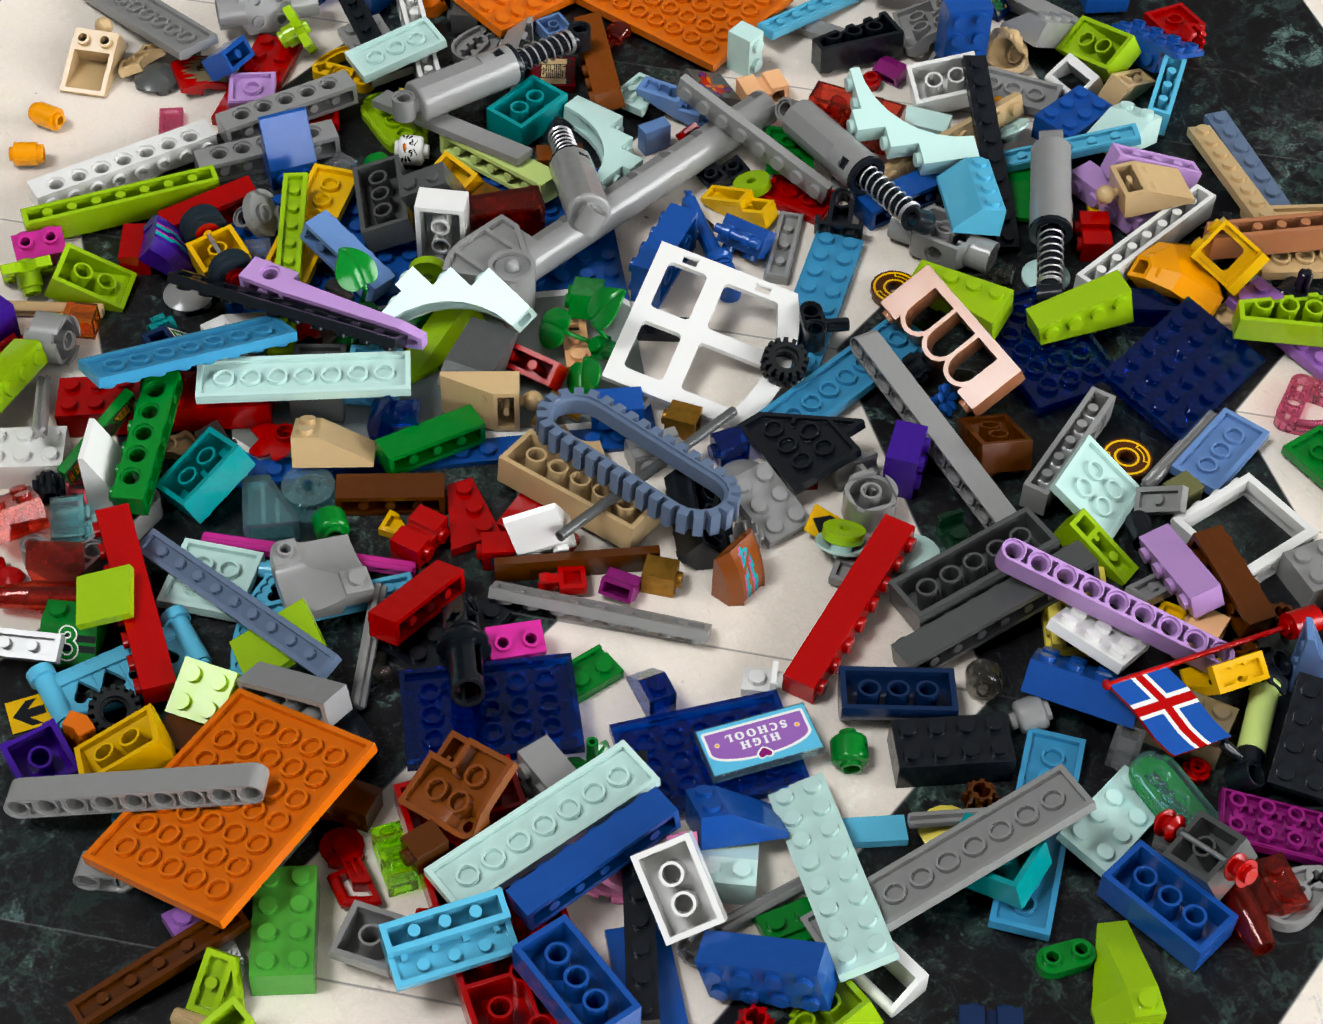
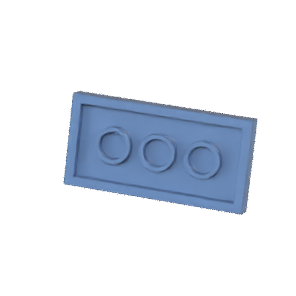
M1224 408L1171 465L1169 473L1177 476L1187 470L1205 486L1203 492L1210 495L1214 490L1224 488L1266 442L1270 431Z

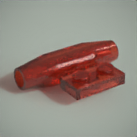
M26 541L25 569L31 581L0 585V609L27 614H43L48 599L76 602V579L85 570V542Z
M1283 852L1255 860L1258 864L1256 880L1251 885L1239 888L1234 884L1220 900V902L1239 916L1234 930L1254 956L1265 955L1276 946L1267 914L1282 917L1307 909L1309 906V901Z

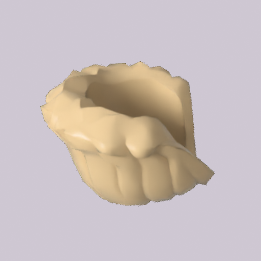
M1008 26L992 30L986 54L988 66L1018 74L1024 72L1029 64L1028 47L1023 41V37L1020 36V32L1017 29H1008Z

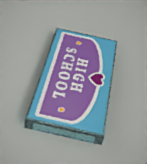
M803 702L694 731L693 735L713 784L824 754L825 750Z

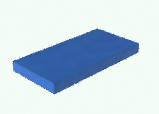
M656 922L661 1024H688L671 944L666 946ZM624 927L605 930V940L611 970L626 987Z

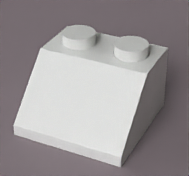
M556 503L502 518L518 556L569 552V548L577 546L574 533L563 541H559L555 536L559 529L571 522L570 515Z

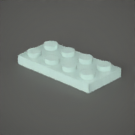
M424 16L344 52L348 63L366 84L448 46L443 35Z
M1126 765L1092 798L1097 809L1062 829L1055 838L1100 877L1154 824V819L1157 816L1136 790L1131 777L1132 770ZM1161 795V799H1162L1163 802H1165V803H1167V804H1170V803H1171L1170 801H1168V802L1165 801V800L1163 799V795ZM1159 803V804H1160L1162 807H1164V808H1168V807H1169V806H1164L1162 803Z

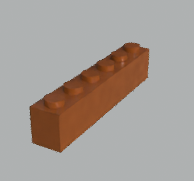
M600 11L574 17L575 21H584L591 26V48L587 52L578 53L590 101L609 110L625 107Z

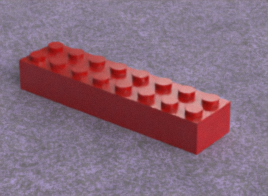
M197 371L180 372L184 387L171 432H182L184 430L204 431L209 426L215 430L252 428L264 423H273L274 401L196 404ZM87 377L60 378L54 416L57 426H67L70 438L84 437L89 418H94L97 421L123 389H129L139 399L140 381L116 384L111 389H99ZM134 411L114 435H128V422L133 420Z

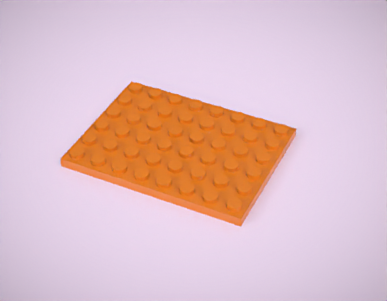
M574 0V3L592 12L600 11L602 17L714 73L727 61L728 31L740 21H744L757 28L758 23L778 15L794 0Z
M238 688L164 768L249 762L265 765L270 771L263 801L248 805L122 812L82 855L85 864L224 930L377 753V746L370 740Z

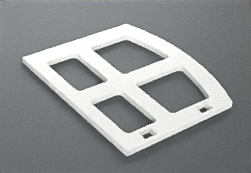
M662 241L601 379L620 387L641 386L643 396L669 406L673 399L703 407L702 419L710 422L729 407L685 391L682 388L697 349L699 347H706L759 369L764 352L762 349L708 328L709 321L723 289L729 287L775 305L777 308L776 338L780 337L781 342H783L784 337H789L788 342L791 343L793 339L798 341L799 336L798 293ZM683 258L697 262V266L693 267L683 263ZM668 266H675L701 276L706 280L689 319H682L651 305ZM756 286L771 291L769 296L755 291ZM644 324L675 335L680 339L662 380H657L625 366L626 359L638 332ZM784 356L775 358V362L783 368L791 367V359ZM762 376L749 395L736 407L738 414L722 427L740 433L737 427L739 423L758 413L773 401L781 387L776 386L777 381L774 380L771 384L768 382L769 376L767 378Z

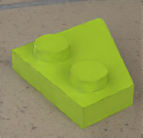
M207 947L185 1009L208 1017L233 995L245 1008L240 957L213 947Z

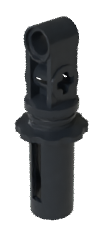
M464 592L441 608L444 631L441 639L437 641L436 653L440 657V663L448 668L449 689L452 701L461 707H473L481 703L486 695L483 665L491 655L492 647L488 641V635L480 627L479 607L469 593Z

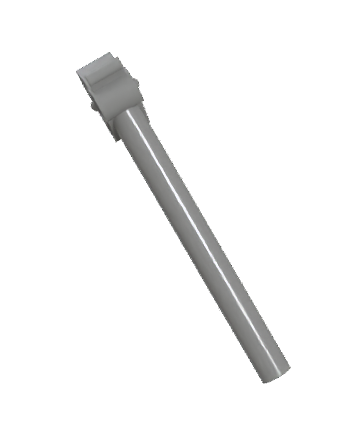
M760 90L752 92L748 97L731 107L762 131L766 129V126H770L777 121L774 100L767 93ZM709 121L604 189L611 207V216L606 226L598 232L596 237H589L570 227L565 215L535 235L530 236L522 231L517 223L500 214L457 242L448 252L442 272L447 271L451 267L472 286L476 277L481 272L490 268L535 310L536 281L742 144ZM504 322V327L515 330L506 322Z

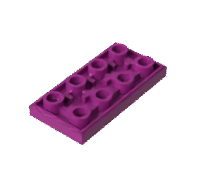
M1224 787L1221 788L1218 798L1217 820L1247 837L1255 852L1306 865L1323 866V812Z

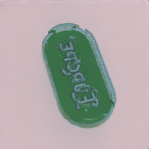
M1145 751L1139 754L1129 767L1130 783L1134 791L1155 817L1166 809H1173L1176 812V816L1182 815L1186 818V826L1200 810L1217 819L1218 812L1179 764L1165 754L1162 756L1155 754L1157 751Z

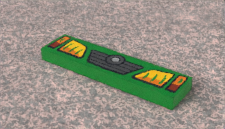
M127 388L122 390L97 420L111 437L134 411L133 407L136 397ZM83 438L57 468L61 477H64L65 482L70 485L81 474L78 455Z

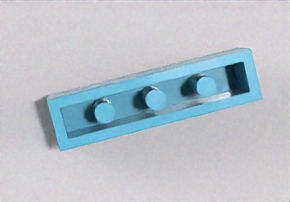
M1166 54L1164 55L1148 109L1153 110L1154 114L1162 116L1158 134L1162 136L1165 135L1187 59H1176Z

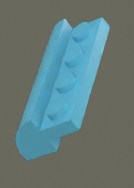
M501 887L378 925L387 966H389L397 992L511 957L512 946L518 943L511 923V914Z

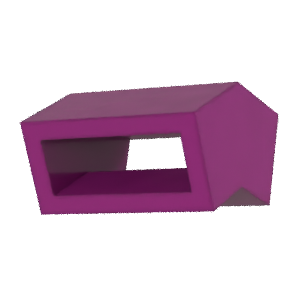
M887 55L880 58L872 68V71L876 72L883 82L895 88H898L901 82L906 80V64Z
M610 567L606 575L601 578L598 593L631 604L636 600L641 590V577Z

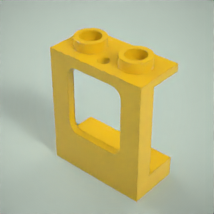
M1223 216L1220 220L1216 218L1207 227L1209 232L1203 238L1198 237L1189 246L1191 251L1188 254L1235 296L1270 259ZM1220 230H1224L1243 248V253L1226 270L1220 269L1201 251Z
M1262 650L1223 662L1217 657L1216 659L1221 662L1208 666V674L1193 666L1179 670L1183 683L1189 689L1206 696L1221 695L1270 678Z

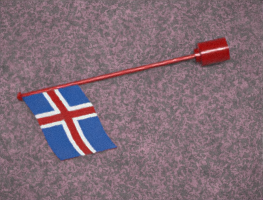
M1314 604L1282 613L1276 628L1111 681L1105 679L1102 682V687L1104 690H1111L1134 713L1152 739L1171 757L1194 751L1224 739H1229L1232 736L1213 720L1193 692L1169 668L1279 632L1288 640L1298 639L1306 617L1313 618L1319 632L1323 629V613Z

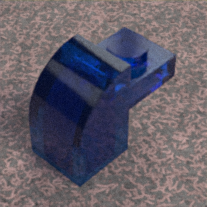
M391 395L375 398L370 406L367 423L369 438L375 441V439L399 431V426L418 425L421 411L419 399L393 400Z

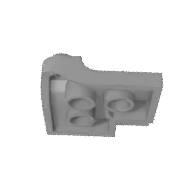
M925 0L892 13L894 21L904 31L903 47L907 56L917 58L929 52L930 44L936 41L941 3L936 5L935 0Z
M348 534L307 542H297L295 538L277 541L272 545L270 550V566L284 609L303 598L308 603L314 619L342 614L346 606L372 601L374 586L367 567L363 566L359 561Z

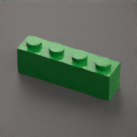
M471 404L375 439L376 459L386 473H406L486 442L485 422Z

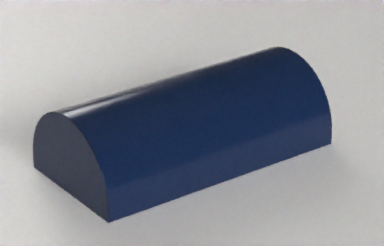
M839 666V720L890 721L894 719L958 716L959 707L954 668Z

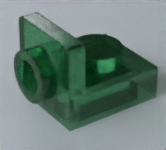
M962 508L949 510L938 515L935 533L946 550L972 536L963 523L964 511Z

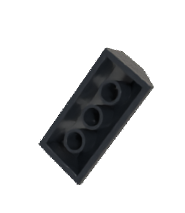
M677 469L664 477L666 495L683 506L701 510L713 508L721 503V499ZM675 523L672 525L678 560L695 570L713 569L714 559L731 544L729 536L733 534L732 527L726 531L720 528L719 534L709 536L707 531L703 530L702 537L692 536V529H688L685 535L675 532Z

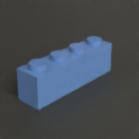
M324 210L305 222L300 239L333 271H335L338 249L341 247L356 248L365 252L374 260L378 270V277L373 283L366 284L368 287L366 301L374 302L390 291L396 276L354 234L350 233L336 217L327 210ZM363 288L356 293L361 296Z

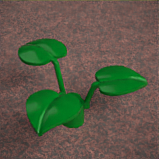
M339 248L335 265V278L338 285L348 292H357L363 288L359 304L382 312L384 309H378L375 303L365 300L368 291L366 284L373 283L378 277V270L374 260L368 254L356 248ZM433 312L414 318L408 323L421 329ZM337 336L336 344H347V353H350L351 344L368 345L357 342V338L354 337L343 338Z
M602 287L591 296L587 308L588 315L592 317L590 324L601 335L591 339L567 330L571 323V316L565 309L559 307L551 308L543 315L539 325V340L543 347L554 350L562 344L564 336L567 335L587 343L588 349L594 355L584 357L582 363L576 362L571 366L567 376V386L570 393H574V387L584 388V394H588L589 389H597L601 378V365L598 361L601 362L603 359L609 360L616 345V342L611 340V336L606 335L603 330L609 327L615 319L627 290Z

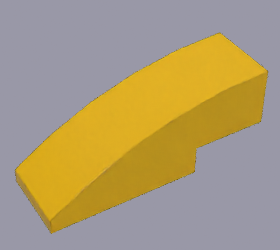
M711 185L700 197L703 204L723 216L729 213L765 229H768L779 216L775 200L754 198L752 189Z

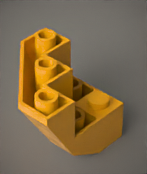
M1157 242L1137 256L1127 276L1140 291L1153 293L1154 290L1157 292V295L1178 299L1193 316L1207 319L1213 318L1224 299L1220 284L1205 268L1188 254L1191 251L1189 248L1190 244Z

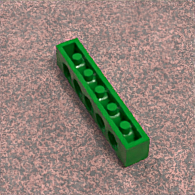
M179 370L166 372L164 376H150L140 380L139 399L136 398L134 401L133 420L128 422L127 441L122 443L121 462L116 464L115 483L110 486L108 494L109 501L113 503V506L129 503L131 514L149 515L184 387Z

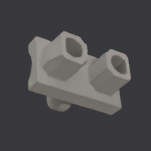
M861 450L862 455L833 472L831 475L834 479V488L838 491L844 489L850 476L859 471L873 470L877 471V475H880L877 466L878 453L875 450L866 453Z

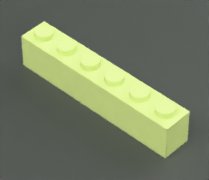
M439 134L441 153L445 150L471 169L542 206L558 196L548 166L532 158L527 159L519 166H515Z

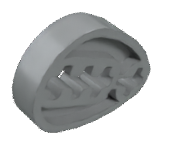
M483 24L468 29L453 40L451 44L452 60L454 63L498 47L501 38Z
M1302 865L1292 867L1265 879L1259 886L1255 897V910L1262 922L1276 931L1292 933L1304 929L1315 920L1323 909V883L1318 881L1311 885L1313 878L1315 880L1320 878L1323 880V866ZM1292 892L1302 895L1301 898L1298 896L1293 898L1290 906L1288 904L1283 905L1279 914L1277 912H1269V909L1276 910L1280 901L1283 903L1287 902Z

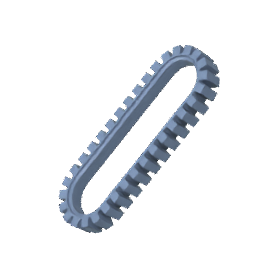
M574 387V393H570L568 388L559 389L558 396L551 392L545 396V401L541 400L536 410V435H538L539 442L543 446L548 444V451L554 455L560 452V458L568 463L572 460V466L580 471L585 467L584 474L591 479L597 476V483L605 487L610 483L609 490L616 495L622 492V499L628 503L635 500L634 507L640 511L648 508L647 515L654 520L660 517V524L669 528L675 523V532L685 535L688 529H692V536L702 537L703 530H706L709 536L719 534L720 528L726 531L732 527V522H736L739 516L741 487L737 485L738 480L733 475L727 476V470L720 465L714 469V462L706 457L701 461V453L693 449L688 453L689 446L683 442L676 444V438L672 435L667 434L663 437L664 430L657 426L651 429V422L645 418L638 421L639 415L632 410L626 413V407L621 403L614 405L613 398L606 395L600 399L599 391L591 389L588 394H584V388ZM573 413L594 417L713 492L721 499V503L713 508L701 510L683 506L568 433L554 421L562 415Z

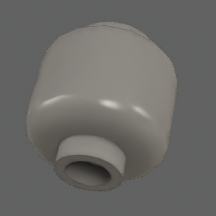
M1034 695L1015 700L1012 703L1013 712L1008 714L1013 729H1020L1021 733L1027 736V732L1030 729L1046 730L1050 726V720L1053 719L1048 701Z

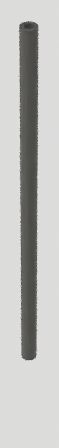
M728 408L682 442L691 449L738 414L736 408ZM657 459L636 474V476L646 481L669 464L661 459ZM613 492L608 494L555 533L556 538L559 541L568 538L622 499V492L617 495Z

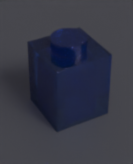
M740 425L710 434V445L707 446L708 455L712 461L715 460L717 465L721 467L734 460H749L750 442Z

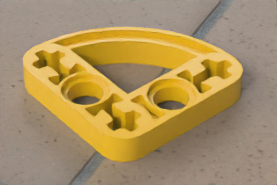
M341 46L325 53L312 65L314 80L345 69L355 82L357 93L366 94L375 89V87L372 88L370 83L365 84L353 68L338 64L346 61L344 52L348 51L346 46Z

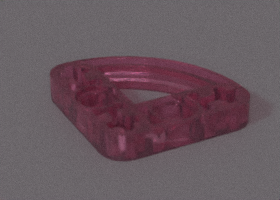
M1296 374L1291 378L1273 420V424L1278 430L1301 436L1318 425L1323 426V419H1300L1307 402L1323 407V396L1320 394L1323 392V380L1306 374ZM1299 385H1300V386H1303L1301 392H1300V391H1297V388L1299 387ZM1288 400H1295L1299 402L1300 405H1292L1288 402ZM1286 413L1291 415L1288 420L1284 419Z

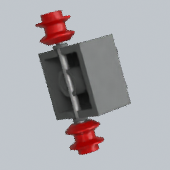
M1166 809L1155 817L1154 833L1159 837L1164 836L1165 841L1171 843L1162 853V856L1219 901L1234 884L1239 888L1251 885L1256 880L1258 864L1255 860L1258 856L1244 835L1203 810H1200L1187 826L1186 818L1182 815L1176 816V812L1173 809Z

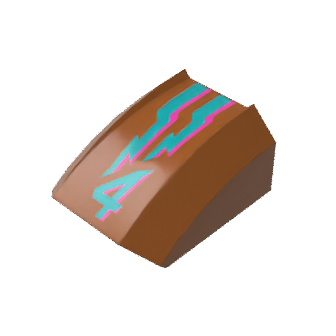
M748 527L713 562L711 595L727 606H744V602L759 587L765 586L762 555L751 527Z

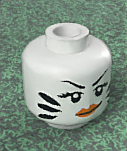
M402 135L399 140L395 141L394 155L399 154L403 165L421 166L424 159L429 158L430 147L429 144H425L422 136Z

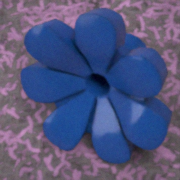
M943 383L939 385L938 393L930 397L935 406H939V410L943 412L944 416H952V411H957L958 409L956 402L953 401L958 399L957 391L951 392L952 386L949 383Z

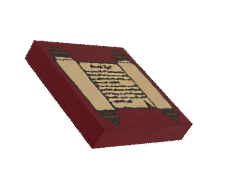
M556 57L555 61L548 59L547 64L541 62L539 67L533 65L532 70H530V76L533 74L564 92L574 93L576 57Z

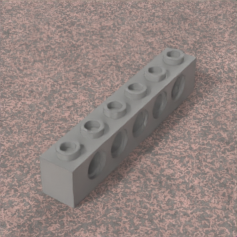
M345 69L215 114L218 133L225 143L260 135L258 117L304 106L308 121L358 104L357 86Z
M331 119L309 124L317 160L341 155L339 135ZM260 135L193 150L195 168L213 164L219 182L265 172Z
M1094 386L1091 387L1024 482L1019 502L1020 506H1028L1033 512L1041 516L1045 514L1057 497L1049 487L1082 439L1088 435L1094 440L1097 439L1111 418L1116 396Z

